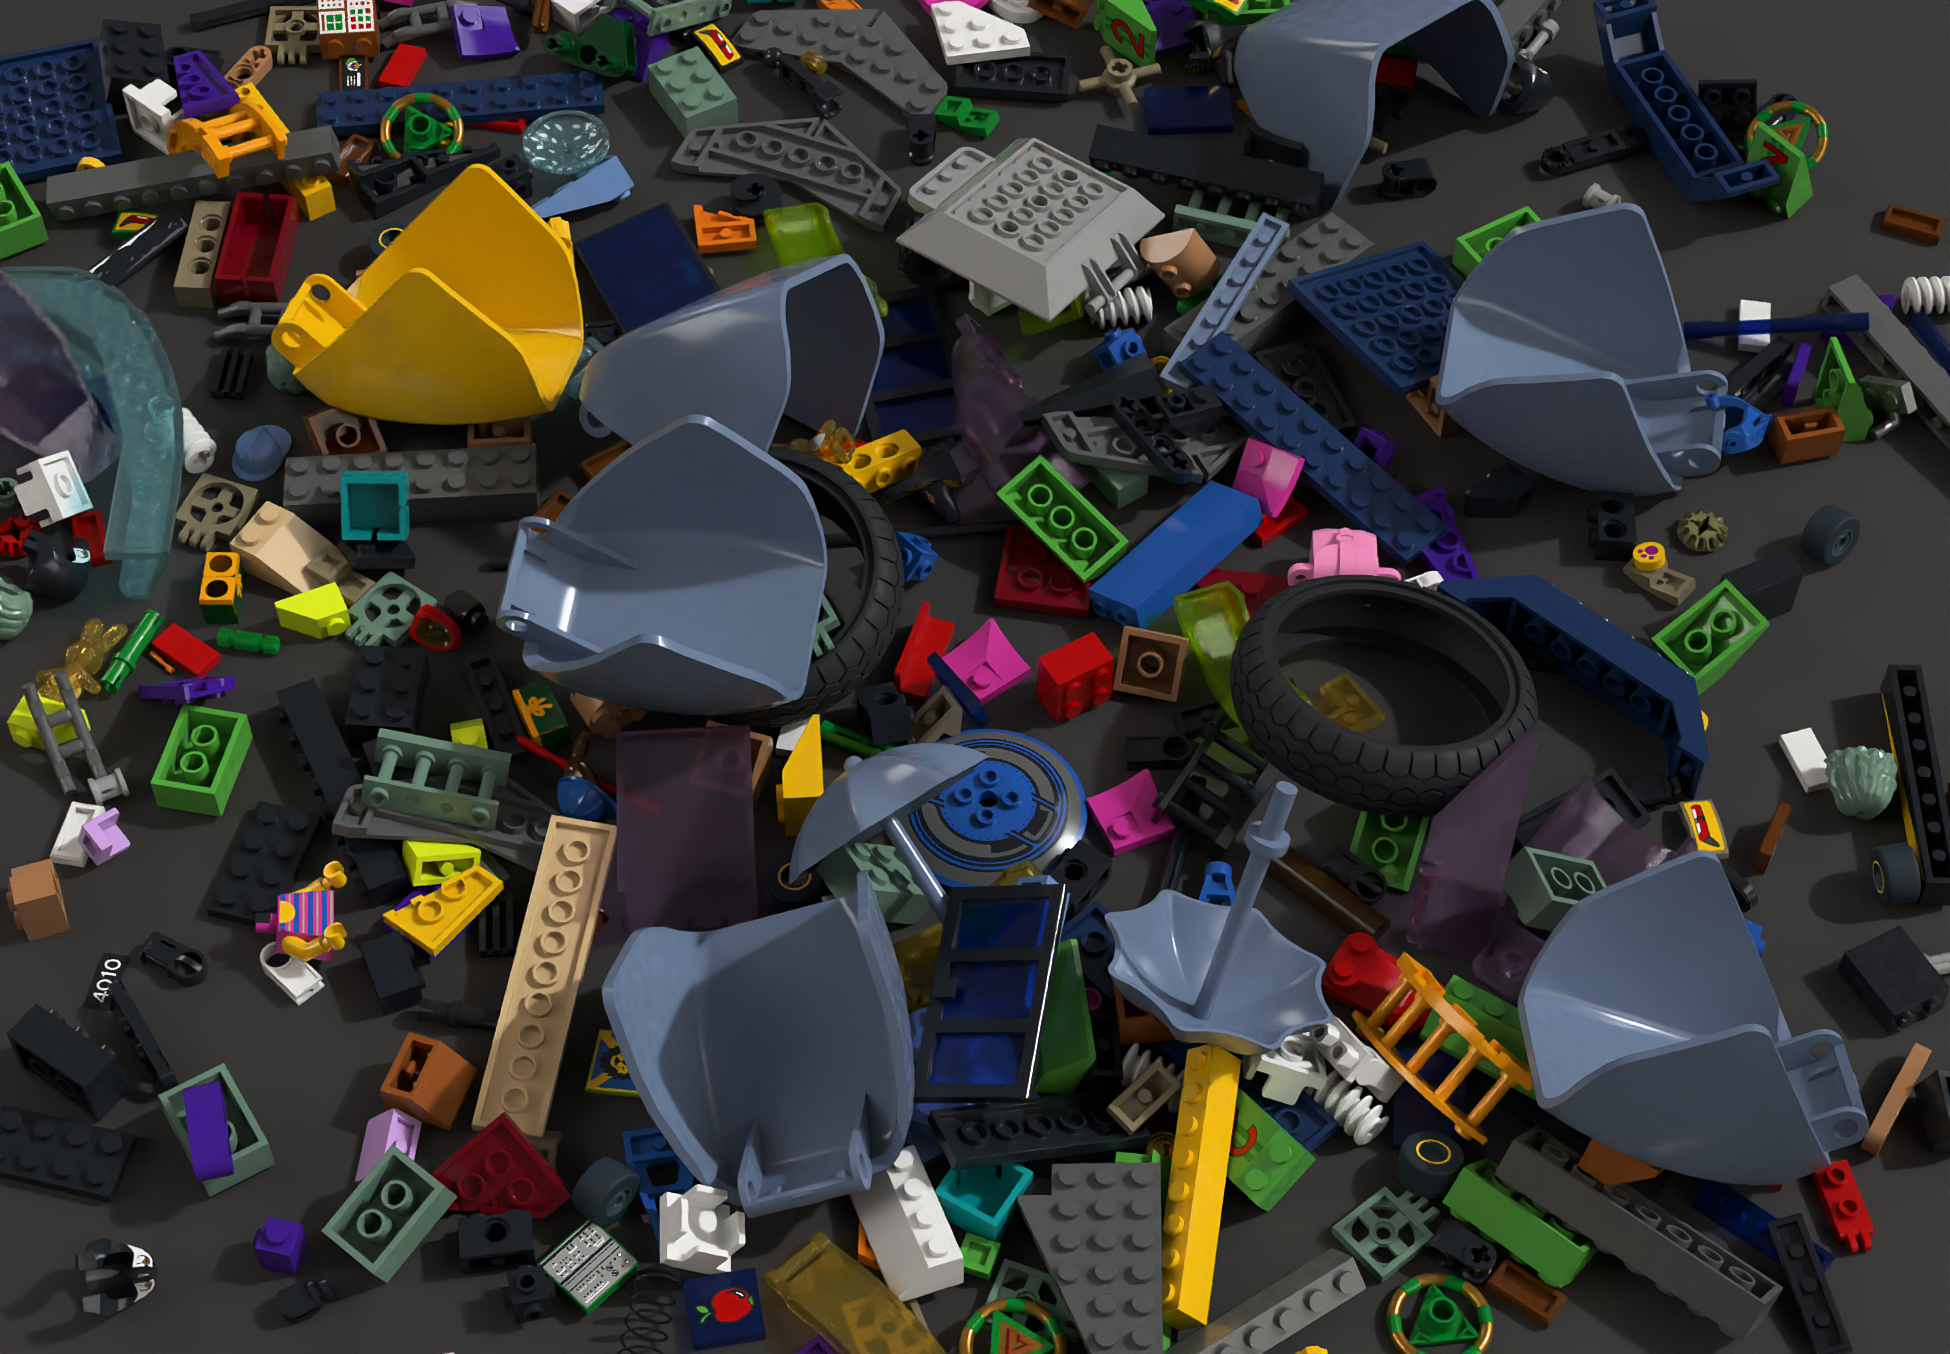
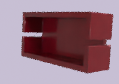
M237 192L214 276L220 303L232 304L248 300L252 302H280L301 221L295 195L269 194L268 200L273 218L269 219L264 194Z

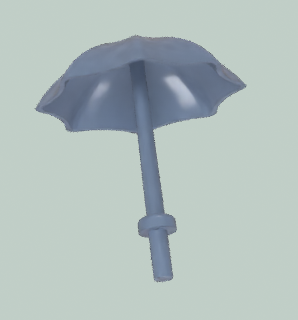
M918 743L885 750L864 760L858 756L848 757L844 763L845 772L833 781L818 798L798 833L791 858L789 885L815 871L826 856L847 842L863 843L885 830L938 919L944 925L949 897L899 820L916 811L938 794L978 769L977 766L990 756L959 745ZM961 918L956 948H990L989 939L986 936L974 938ZM954 964V965H955L956 969L958 970V969L962 968L963 966H965L966 964ZM967 964L975 977L979 966H985V964Z
M1279 781L1276 783L1263 820L1255 821L1248 825L1244 842L1251 853L1231 907L1203 902L1174 890L1164 889L1159 892L1154 900L1144 906L1128 911L1105 914L1109 933L1115 943L1114 958L1108 966V972L1113 983L1125 998L1138 1008L1155 1016L1169 1029L1174 1038L1180 1042L1206 1043L1222 1047L1237 1054L1256 1056L1279 1048L1288 1036L1306 1033L1334 1021V1016L1325 1003L1321 990V977L1326 968L1324 960L1289 941L1268 922L1258 909L1253 908L1271 859L1283 857L1290 845L1291 838L1284 830V826L1298 789L1289 782Z

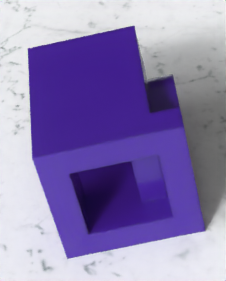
M1364 427L1360 429L1354 445L1380 468L1389 465L1398 446L1397 443L1391 441V436L1388 433L1379 429L1370 431Z

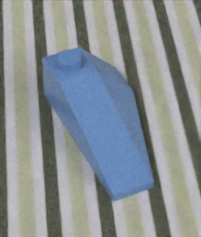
M607 155L588 167V170H584L576 175L578 180L574 182L572 180L560 186L553 192V196L543 198L531 206V208L541 218L608 202L613 199L617 203L631 194L629 189L634 186V183L617 156Z

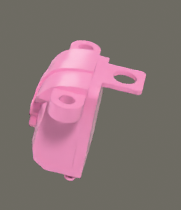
M1346 527L1342 529L1325 528L1312 531L1309 563L1292 565L1288 570V584L1291 587L1311 579L1335 575H1373L1394 578L1399 581L1401 580V575L1393 568L1378 567L1375 534L1363 530H1350ZM1298 575L1305 576V578L1302 580L1296 579L1295 577Z

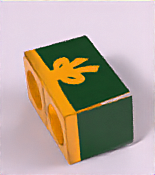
M206 553L199 604L203 619L208 624H239L238 620L240 622L246 576L239 553ZM216 580L226 582L228 591L225 595L218 598L207 595L210 582Z
M547 679L512 691L516 711L531 741L549 751L572 743L569 725L563 726L567 723L566 718Z

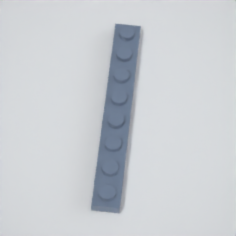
M1262 213L1160 374L1159 382L1161 385L1175 392L1191 388L1193 383L1178 371L1180 363L1221 331L1226 332L1286 236L1290 224L1267 213Z

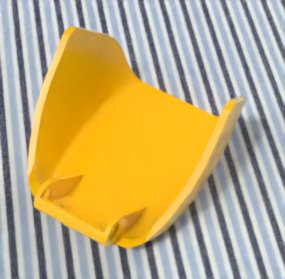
M472 164L455 178L388 245L347 290L325 274L317 273L308 276L294 298L290 300L285 309L286 311L271 335L275 349L295 366L292 374L310 392L327 405L352 414L379 420L430 425L492 423L553 411L580 357L584 343L583 316L578 281L572 256L567 246L557 233L490 167L483 164ZM317 284L325 286L330 292V298L328 300L315 298L311 287Z

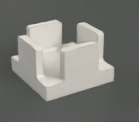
M160 79L154 80L142 89H138L132 84L128 85L122 91L133 132L166 155H170L167 150L169 131L174 129L173 124L175 122L185 119L183 108L171 116L170 110L164 107V105L177 97L176 90Z
M68 450L38 459L16 469L18 475L30 471L33 475L32 480L14 487L25 515L29 516L47 509L51 516L39 522L41 528L93 508Z
M1310 1032L1286 1037L1279 1048L1266 1054L1256 1056L1243 1055L1244 1079L1252 1080L1256 1070L1270 1074L1262 1088V1096L1294 1105L1302 1090L1310 1097L1314 1089L1322 1090L1327 1081L1325 1058L1312 1043L1313 1040L1309 1037Z
M697 1184L682 1195L671 1192L664 1193L660 1196V1263L724 1278L731 1273V1255L745 1245V1213L736 1211L730 1216V1206L721 1204L728 1199L727 1191Z

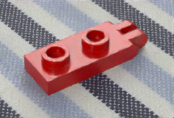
M1848 1161L1831 1162L1830 1167L1812 1173L1811 1176L1837 1242L1844 1241L1850 1254L1857 1253L1859 1250L1856 1239H1858L1863 1251L1872 1250L1870 1236L1874 1235V1228Z

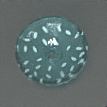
M561 110L546 114L535 120L527 128L523 136V150L527 160L536 168L557 175L577 174L590 169L605 157L610 145L609 132L605 124L596 116L578 110Z

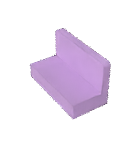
M396 1108L371 1118L367 1124L355 1182L359 1184L392 1144L414 1161L422 1122Z

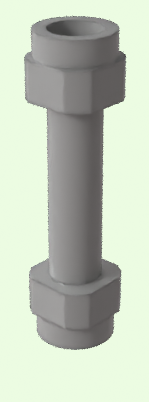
M1552 19L1542 22L1538 27L1537 36L1526 49H1520L1516 55H1521L1534 62L1535 54L1546 41L1551 42L1559 31L1557 22Z

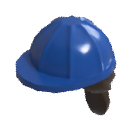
M581 731V736L572 746V755L569 757L570 761L564 770L563 777L558 781L557 797L559 809L568 818L586 821L597 818L613 819L618 814V807L616 802L601 789L598 776L584 762V757L590 747V737L587 732Z

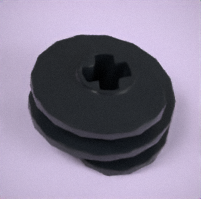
M751 173L740 176L732 182L730 188V209L733 216L754 219L755 225L768 223L780 213L782 208V192L776 180L767 175Z

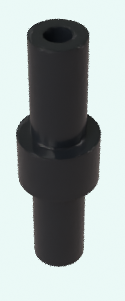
M496 0V2L514 8L516 13L527 16V14L533 16L535 5L532 4L531 0Z

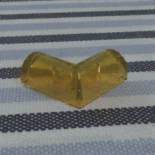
M1347 672L1320 686V694L1335 710L1325 717L1357 733L1365 734L1383 724L1386 720V714Z

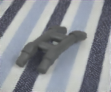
M446 0L409 8H397L378 20L379 27L384 30L394 24L408 21V19L411 27L404 26L395 30L392 34L383 38L382 42L388 49L415 37L453 31L452 21L448 15L452 5H477V2ZM437 14L439 22L422 25L420 17Z
M238 301L230 306L218 309V315L221 320L249 316L248 325L246 323H235L228 325L227 328L214 332V337L217 342L246 337H271L276 325H260L262 314H280V320L289 302Z
M59 671L53 677L66 709L47 716L35 684L32 682L27 683L21 689L64 796H71L77 792V789L64 760L65 758L84 752L95 780L107 776V773L66 671ZM71 721L78 740L59 746L52 728Z

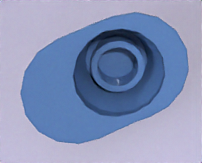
M275 425L258 426L243 433L236 442L231 462L233 471L239 478L251 482L266 480L274 475L290 450L292 444L290 434L285 429Z

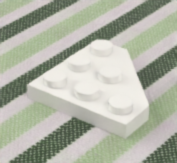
M944 1L931 4V14L947 65L1030 56V45L1023 28L961 1Z

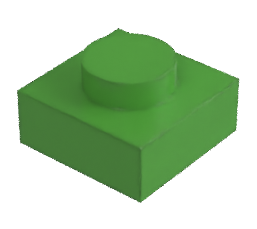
M966 1233L960 1248L963 1255L964 1273L989 1281L1001 1251V1243Z

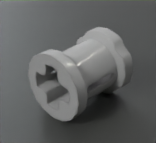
M1594 183L1586 191L1582 205L1586 208H1599L1620 204L1621 196L1617 194L1611 195L1602 190L1599 184ZM1602 199L1603 201H1605V203L1603 204L1598 200Z
M119 767L114 769V773L96 780L93 778L87 779L98 806H102L103 801L119 795H124L125 797L130 795Z

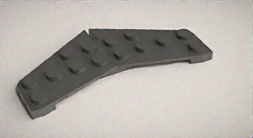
M879 9L759 10L749 17L732 39L741 54L757 57L759 53H764L771 47L780 48L784 54L788 53L793 58L804 59L806 52H814L820 55L827 65L858 77L902 109L903 116L906 118L907 114H933L944 97L948 96L947 83L885 11L879 16Z
M820 117L696 127L688 133L671 160L672 170L687 174L738 178L745 174L759 173L767 175L776 181L789 182L868 229L883 234L902 202L901 188L826 119H824L820 126Z
M1223 409L1214 432L1190 438L1171 425L1162 413L1152 415L1192 460L1194 467L1188 482L1201 484L1203 478L1208 482L1245 448L1248 438L1255 439L1251 433ZM1056 411L1043 414L1041 424L1061 456L1067 461L1165 478L1112 417H1076L1073 411ZM1136 426L1140 431H1150L1147 427ZM1153 446L1158 451H1168L1165 447Z
M448 776L427 777L424 786L444 790ZM508 778L506 787L495 785L491 800L499 801L495 830L362 805L363 784H356L349 787L344 795L332 824V834L347 838L473 843L537 872L551 815L565 816L510 778ZM412 779L395 780V781H400V782H405V783H410V784H411ZM461 779L458 793L477 797L481 782Z

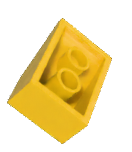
M819 714L812 715L782 770L783 784H776L778 823H785L786 836L798 835L808 813L824 792Z

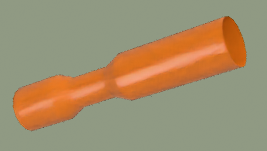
M155 651L149 653V656L157 663L163 665L170 674L175 671Z

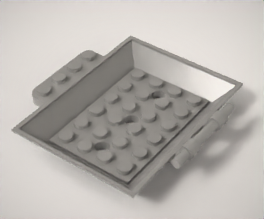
M1034 137L1015 140L995 158L972 147H961L915 183L909 190L907 201L915 211L925 215L896 239V242L1035 316L1050 322L1089 286L1092 288V300L1085 305V311L1093 315L1100 308L1108 306L1116 298L1117 292L1129 281L1136 280L1145 271V266L1148 263L1142 255H1139L1134 245L1164 219L1165 214L1135 189ZM1117 260H1120L1121 273L1114 280L1110 281L1105 271Z

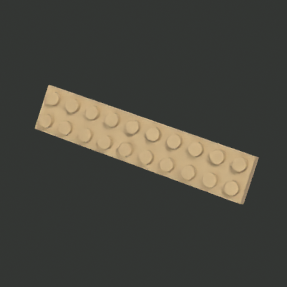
M551 815L472 1120V1130L482 1131L500 1114L506 1111L526 1136L542 1138L545 1133L618 836V826Z

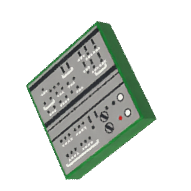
M587 1219L541 1260L537 1266L543 1265L545 1277H553L554 1286L589 1316L635 1274V1268L640 1264V1261L600 1225L597 1226Z

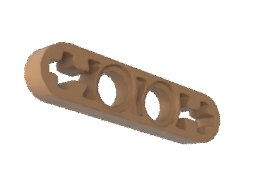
M266 46L250 48L227 72L224 78L233 89L250 82L256 86L273 67L271 50ZM243 74L250 75L247 79H237L238 76ZM214 111L199 115V119L201 122H206L228 115L230 111Z
M1915 1043L1860 1146L1861 1149L1874 1156L1878 1155L1925 1067L1932 1050Z

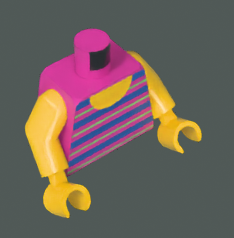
M332 861L323 870L326 878L319 877L303 889L278 896L276 913L256 912L255 933L276 934L275 950L279 954L290 955L302 962H307L311 959L331 961L332 951L341 950L345 945L343 938L347 936L343 925L339 922L334 923V890H330V886L341 888L346 884L347 877L343 873V866L338 861Z

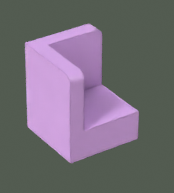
M115 807L83 824L81 827L78 842L97 866L130 847L129 840L116 825L119 811Z

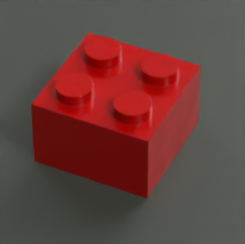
M1092 632L1038 658L1036 697L1056 724L1065 719L1075 718L1082 711L1094 705H1102L1112 697L1113 656L1097 635Z

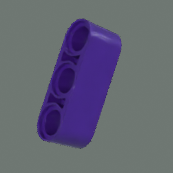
M220 1081L184 1088L185 1113L196 1181L202 1182L234 1175L225 1102Z

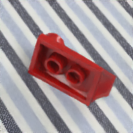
M1363 932L1350 934L1328 964L1321 979V990L1332 998L1370 1017L1401 980L1399 976L1402 972L1396 964L1398 958L1378 948L1377 942L1371 935ZM1411 989L1382 1024L1391 1029L1416 999L1414 995L1417 990ZM1426 1008L1403 1036L1409 1038L1413 1031L1423 1027L1433 1008Z

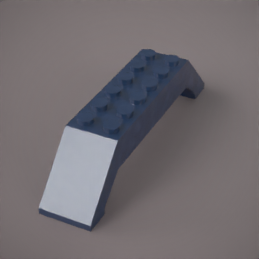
M1596 0L1593 2V11L1609 89L1635 126L1639 125V128L1642 127L1643 131H1646V143L1688 203L1725 199L1779 184L1780 177L1767 159L1745 164L1665 51L1656 12L1657 5L1654 0Z
M1536 574L1446 580L1437 586V592L1469 607L1496 627L1506 638L1529 640L1536 644L1550 643V648L1525 645L1524 649L1537 652L1536 656L1544 662L1555 663V658L1557 657L1562 663V675L1662 741L1669 769L1667 780L1669 781V777L1677 776L1681 786V793L1692 800L1698 796L1709 761V752L1696 680L1686 670L1678 668L1663 658L1658 652L1649 649L1629 633L1623 632L1609 623L1606 618L1597 615L1583 606L1580 601L1571 598L1557 589L1551 582L1545 581Z

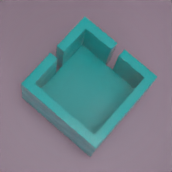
M344 471L340 477L342 540H371L375 533V528H380L377 533V540L406 541L410 533L409 505H406L409 500L408 471Z
M1018 1163L1002 1164L1000 1179L997 1177L999 1165L953 1170L951 1168L935 1190V1194L947 1221L971 1234L999 1242L1016 1217L1018 1195H1024L1033 1182V1171Z

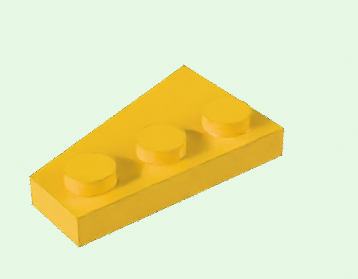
M477 864L441 883V888L424 897L420 894L411 899V904L396 912L394 909L383 914V919L386 924L436 957L504 889L503 881Z

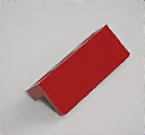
M923 601L894 672V685L898 692H903L906 700L925 704L941 666V658L945 656L955 631V623L930 617V602Z

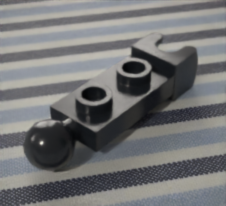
M771 47L764 52V64L768 68L779 69V79L813 105V112L818 116L828 120L842 111L841 104L834 98L840 96L842 91L831 81L828 80L824 83L820 76L813 74L801 61L796 60L790 54H784L780 48Z

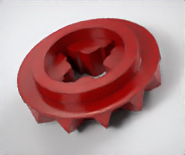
M21 514L19 518H14L10 515L7 521H0L1 555L7 557L27 555L24 551H21V547L29 532L34 529L43 533L35 517L27 518L24 514ZM15 530L20 532V541H17L13 536L12 532Z

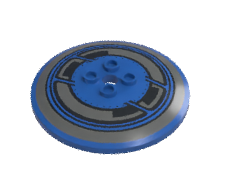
M973 729L961 731L959 735L954 737L947 735L938 739L935 743L971 748L990 757L977 766L978 769L938 794L916 811L899 820L943 889L950 891L951 887L1016 885L1020 877L1044 875L1047 871L1052 872L1058 865L1059 858L1064 850L1067 848L1071 849L1079 839L1083 840L1087 824V802L1082 784L1075 771L1061 755L1046 744L1027 735L1009 730ZM983 799H992L997 804L993 807H983L979 802Z

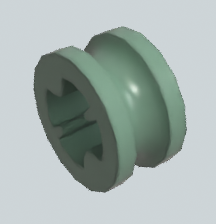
M12 478L0 479V508L10 509L20 503L14 490L18 483Z

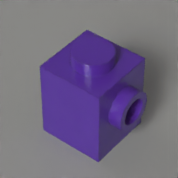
M267 1216L263 1229L259 1228L256 1231L253 1240V1249L256 1251L261 1268L294 1276L297 1275L308 1246L303 1225Z

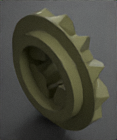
M1700 509L1695 513L1687 511L1685 516L1679 519L1677 535L1680 541L1692 550L1699 552L1715 551L1722 547L1727 539L1728 527L1723 524V517H1714L1712 511L1708 514L1703 513ZM1704 525L1707 526V530L1699 536L1698 529Z

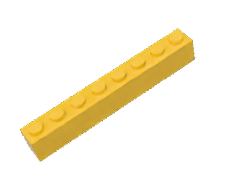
M1211 1044L1187 1050L1161 1234L1163 1322L1178 1331L1207 1325L1241 1068L1240 1059L1222 1047Z

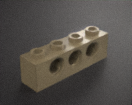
M196 200L173 286L179 307L211 309L215 307L218 293L214 276L233 209L231 202Z

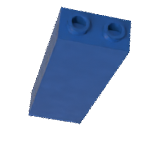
M1209 481L1088 589L1095 613L1100 617L1115 621L1123 627L1126 625L1147 629L1264 523L1258 498L1217 482Z

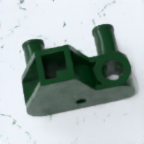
M599 14L582 36L559 29L556 35H548L544 39L549 41V44L543 43V46L548 53H552L551 57L607 77L625 80L632 77L637 68L634 24L613 16Z

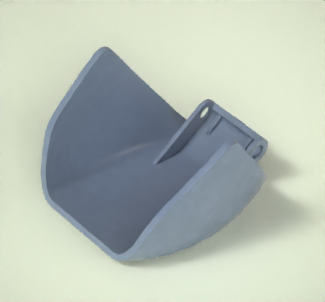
M1295 0L1248 26L1242 32L1236 47L1234 72L1246 104L1258 126L1278 136L1303 143L1300 168L1324 173L1325 184L1319 203L1322 207L1330 209L1340 203L1354 172L1368 148L1373 130L1375 78L1382 53L1395 43L1402 41L1417 52L1443 77L1477 116L1486 118L1495 113L1514 63V48L1498 8L1491 0Z
M1620 203L1524 225L1508 233L1488 252L1460 287L1451 304L1435 401L1465 430L1490 448L1524 467L1581 489L1593 492L1633 493L1634 497L1679 491L1682 488L1683 477L1710 474L1719 468L1723 430L1725 429L1726 405L1709 410L1704 397L1709 393H1716L1717 397L1727 395L1728 381L1724 375L1713 370L1691 372L1686 343L1671 286L1645 212L1635 204ZM1702 381H1712L1718 387L1707 391L1699 388L1697 384Z
M838 254L802 261L770 270L733 284L628 332L597 352L587 365L579 392L581 401L579 419L582 427L591 436L601 438L614 432L630 444L635 445L645 437L686 415L698 414L712 418L768 453L781 416L785 414L821 434L828 433L853 438L859 431L885 341L883 324L864 275L856 262L848 254Z
M698 414L686 415L645 437L618 456L571 499L555 522L535 516L524 517L519 521L497 613L496 625L501 630L525 641L522 656L529 669L583 696L614 705L659 713L728 715L771 709L795 701L803 695L827 576L826 542L816 505L803 480L781 462L710 417ZM531 527L543 528L548 533L536 532Z
M1706 850L1693 851L1610 885L1577 902L1567 911L1552 931L1533 961L1518 997V1014L1536 1101L1546 1112L1608 1148L1648 1165L1682 1175L1720 1183L1759 1186L1783 1184L1830 1167L1831 1162L1828 1152L1859 1142L1869 1131V1122L1859 1093V1086L1856 1076L1852 1071L1841 1036L1829 1029H1818L1792 1038L1720 860L1712 852ZM1818 1042L1832 1044L1831 1050L1824 1055H1813L1809 1052L1810 1048Z
M867 870L856 873V887L846 896L708 932H688L667 927H647L635 930L629 936L602 985L605 1011L629 1075L647 1112L673 1151L703 1185L726 1190L728 1199L725 1201L738 1206L742 1205L745 1214L751 1219L869 1190L872 1175L889 1169L895 1163L905 1144L913 1114L915 1088L913 1047L902 974Z

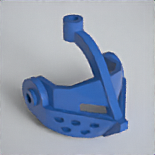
M1709 393L1704 397L1709 410L1717 409L1721 405H1728L1725 410L1726 420L1724 429L1727 431L1723 433L1722 450L1728 454L1747 451L1758 446L1774 421L1772 414H1764L1739 397L1731 395L1717 397L1716 393Z

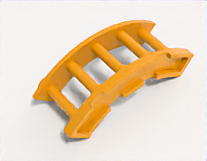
M243 101L235 104L230 109L228 115L206 122H201L195 118H187L173 124L174 129L169 131L167 150L170 154L202 150V157L209 164L217 178L220 179L229 176L230 163L234 158L270 147L278 160L284 159L285 146L288 142L282 128L278 129L260 107L249 101ZM249 131L261 137L231 147L221 144L222 141L231 139L232 143L245 141Z
M1404 952L1396 961L1397 966L1402 972L1399 976L1401 980L1369 1018L1357 1010L1351 1014L1358 1025L1355 1031L1363 1039L1371 1042L1379 1053L1418 1092L1455 1123L1454 1129L1468 1141L1474 1138L1484 1145L1488 1139L1479 1124L1512 1086L1516 1087L1520 1084L1528 1091L1533 1088L1530 1067L1496 1039L1488 1043L1484 1039L1485 1036L1475 1028L1478 1023L1458 1004L1453 1003L1451 1005L1443 997L1446 991L1437 982L1431 971ZM1411 989L1417 990L1414 995L1416 999L1385 1034L1380 1028L1382 1023ZM1426 1008H1433L1441 1016L1438 1020L1440 1025L1407 1062L1394 1046ZM1458 1032L1470 1043L1467 1047L1469 1051L1439 1087L1435 1089L1418 1072L1451 1033L1455 1034ZM1488 1058L1501 1069L1499 1073L1501 1077L1467 1116L1447 1098L1480 1060L1485 1061Z

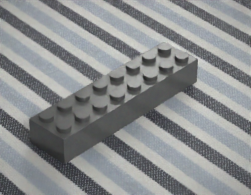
M1331 212L1276 250L1225 334L1248 354L1252 353L1309 312L1286 290L1290 279L1373 256L1375 244ZM1208 298L1163 328L1162 354L1167 358L1172 357Z
M536 444L286 457L283 507L294 513L312 528L341 527L340 477L344 471H408L409 500L406 505H409V523L530 517L540 508V468Z
M1539 1126L1533 1127L1513 1140L1494 1174L1502 1179V1184L1515 1193H1523L1533 1200L1532 1203L1537 1209L1545 1213H1553L1563 1220V1225L1567 1229L1577 1234L1583 1233L1594 1241L1593 1244L1600 1251L1616 1255L1624 1261V1265L1630 1271L1638 1275L1647 1276L1656 1282L1655 1285L1660 1291L1669 1296H1677L1686 1302L1688 1309L1694 1314L1701 1317L1707 1316L1719 1324V1329L1729 1337L1744 1340L1763 1323L1783 1290L1782 1286L1626 1183L1607 1186L1580 1169L1577 1165L1583 1155Z

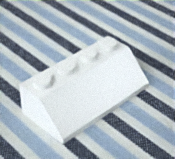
M914 1145L904 1147L895 1163L889 1169L872 1175L869 1190L849 1194L894 1304L964 1283L963 1255Z

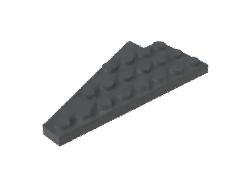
M1160 1163L1052 1164V1195H1018V1208L1088 1354H1163Z

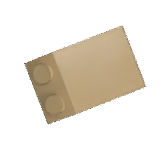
M269 501L263 504L229 543L231 552L239 553L245 572L293 595L322 586L306 571L305 566L323 549L328 547L343 556L335 545L294 513Z

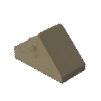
M943 685L914 714L915 725L911 726L912 739L907 740L909 745L935 743L944 733L952 737L960 734L963 709L947 686Z
M1157 1060L1107 1107L1106 1111L1131 1136L1148 1119L1151 1120L1182 1085Z

